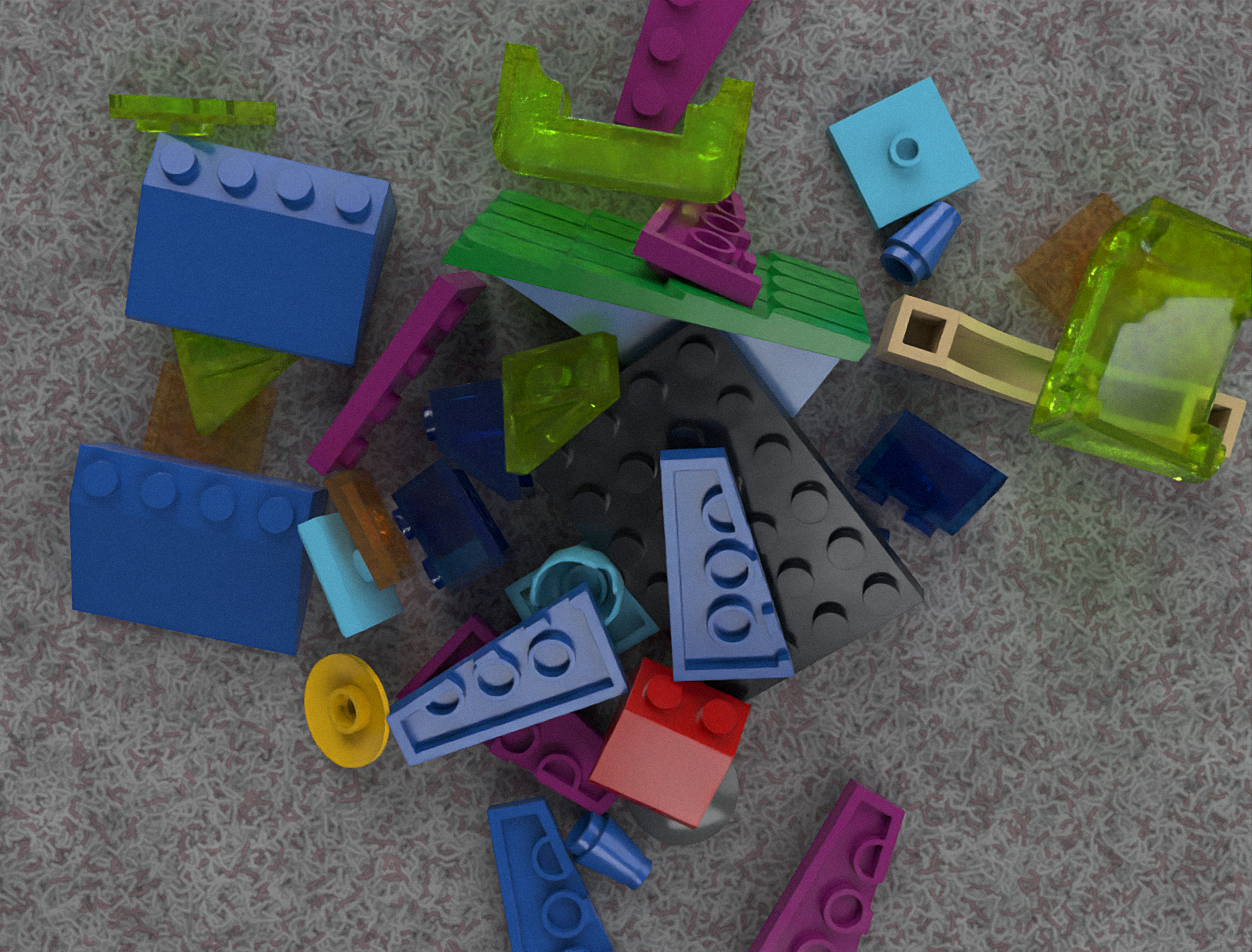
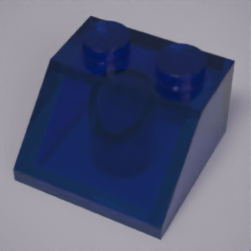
M497 378L428 390L431 405L423 407V421L426 435L430 442L437 441L438 451L507 501L536 498L533 476L515 456L513 448L516 441L526 435L518 386Z
M907 409L885 415L881 418L846 471L847 474L858 480L853 487L857 493L880 507L888 500L906 512L901 519L905 525L928 539L932 537L934 532L939 535L953 537L1002 488L1008 479V476Z
M441 458L391 495L398 508L392 511L393 518L409 541L415 537L418 539L428 556L421 561L423 568L438 590L446 586L452 596L516 558V555L459 460Z

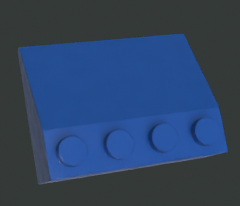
M159 132L142 183L125 316L136 321L355 368L398 213L390 182Z
M114 443L80 444L69 500L72 610L295 656L298 652L314 574L313 565L297 529L299 528L297 525L325 515L330 488Z

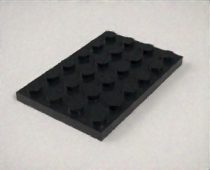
M685 321L518 439L511 449L590 546L595 550L603 552L617 566L626 589L670 641L671 627L660 450L725 448L793 662L794 674L924 602V589L726 331ZM789 677L703 681L706 685L746 702Z

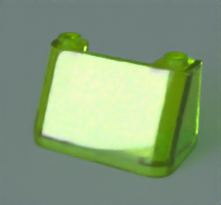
M506 42L492 132V150L500 165L509 173L519 177L697 206H715L724 202L734 192L740 176L755 82L724 77L719 92L711 101L700 106L687 105L683 135L572 118L570 96L564 84L548 78L543 73L540 66L538 48Z
M1156 195L1112 224L1100 238L1088 263L1032 411L1028 428L1029 434L1057 446L1188 484L1209 481L1219 470L1225 459L1226 446L1222 444L1221 430L1208 424L1207 421L1242 322L1252 318V238Z

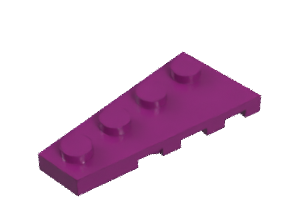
M651 0L613 119V126L667 143L704 83L713 64L723 52L735 28L754 0Z
M689 171L643 227L632 254L645 259L646 266L663 277L682 276L749 308H752L762 287L760 277L753 274L757 266L755 254L747 252L751 243L750 232L743 229L746 223V215L741 195Z
M470 271L439 274L305 462L322 476H326L342 467H345L347 470L353 468L370 446V443L366 440L367 436L377 424L383 425L395 413L403 400L400 397L401 393L412 380L417 379L430 365L435 357L436 349L461 322L468 309L486 288L487 284Z
M475 612L395 697L401 700L501 634L478 612ZM580 710L482 742V744L489 747L488 752L507 763L509 760L515 762L535 774L536 780L599 816L620 797L587 782L605 734Z
M850 778L748 952H856L861 935H867L873 917V912L870 909L877 884L884 881L905 811L894 802Z

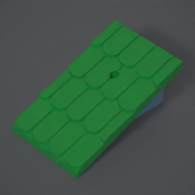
M517 190L500 191L496 199L490 202L481 214L476 216L473 223L469 227L464 228L461 235L454 241L440 262L499 277L625 364L685 321L726 331L792 418L796 416L840 359L857 363L872 345L870 336H868L869 331L866 319L864 318L865 315L858 287L856 286V279L772 250L767 257L750 252L755 254L757 262L753 274L760 277L762 287L752 308H749L682 276L666 278L650 270L645 264V259L632 254L640 232L645 226L644 224L597 208H593L590 214H586Z

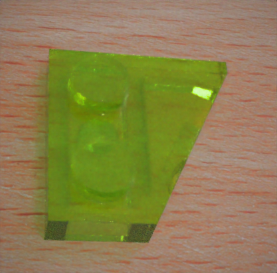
M109 94L110 118L135 120V131L171 133L173 122L178 123L179 135L215 136V124L276 125V102Z
M171 328L196 430L202 436L211 434L300 358V356Z
M599 331L502 356L506 472L518 475L529 474L620 398L617 336L605 331Z

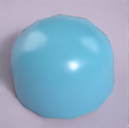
M577 545L555 551L538 568L532 577L529 600L531 607L542 609L587 580L607 627L622 608L624 581L617 566L603 552Z

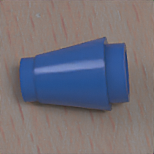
M935 201L929 208L887 239L884 243L885 251L880 256V262L886 272L895 280L907 286H915L920 280L929 279L954 235L956 228L961 224V217L958 212L943 201Z
M586 811L573 825L565 841V848L573 853L572 860L622 885L625 884L631 890H635L645 881L652 868V861L644 855L640 848L607 812L599 816L595 812Z

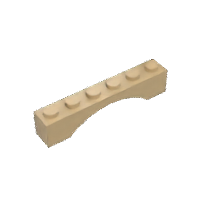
M906 294L890 305L874 359L1197 460L1230 458L1247 403L1245 400L1191 383L1130 372L1066 355L999 331L963 312Z

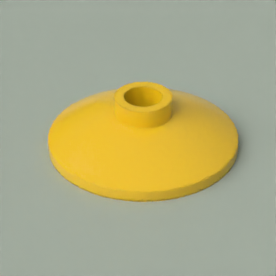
M335 653L320 659L309 673L304 691L305 716L311 735L323 754L335 764L351 769L366 766L374 762L381 755L389 737L390 727L386 717L389 715L390 709L383 685L372 668L355 655Z

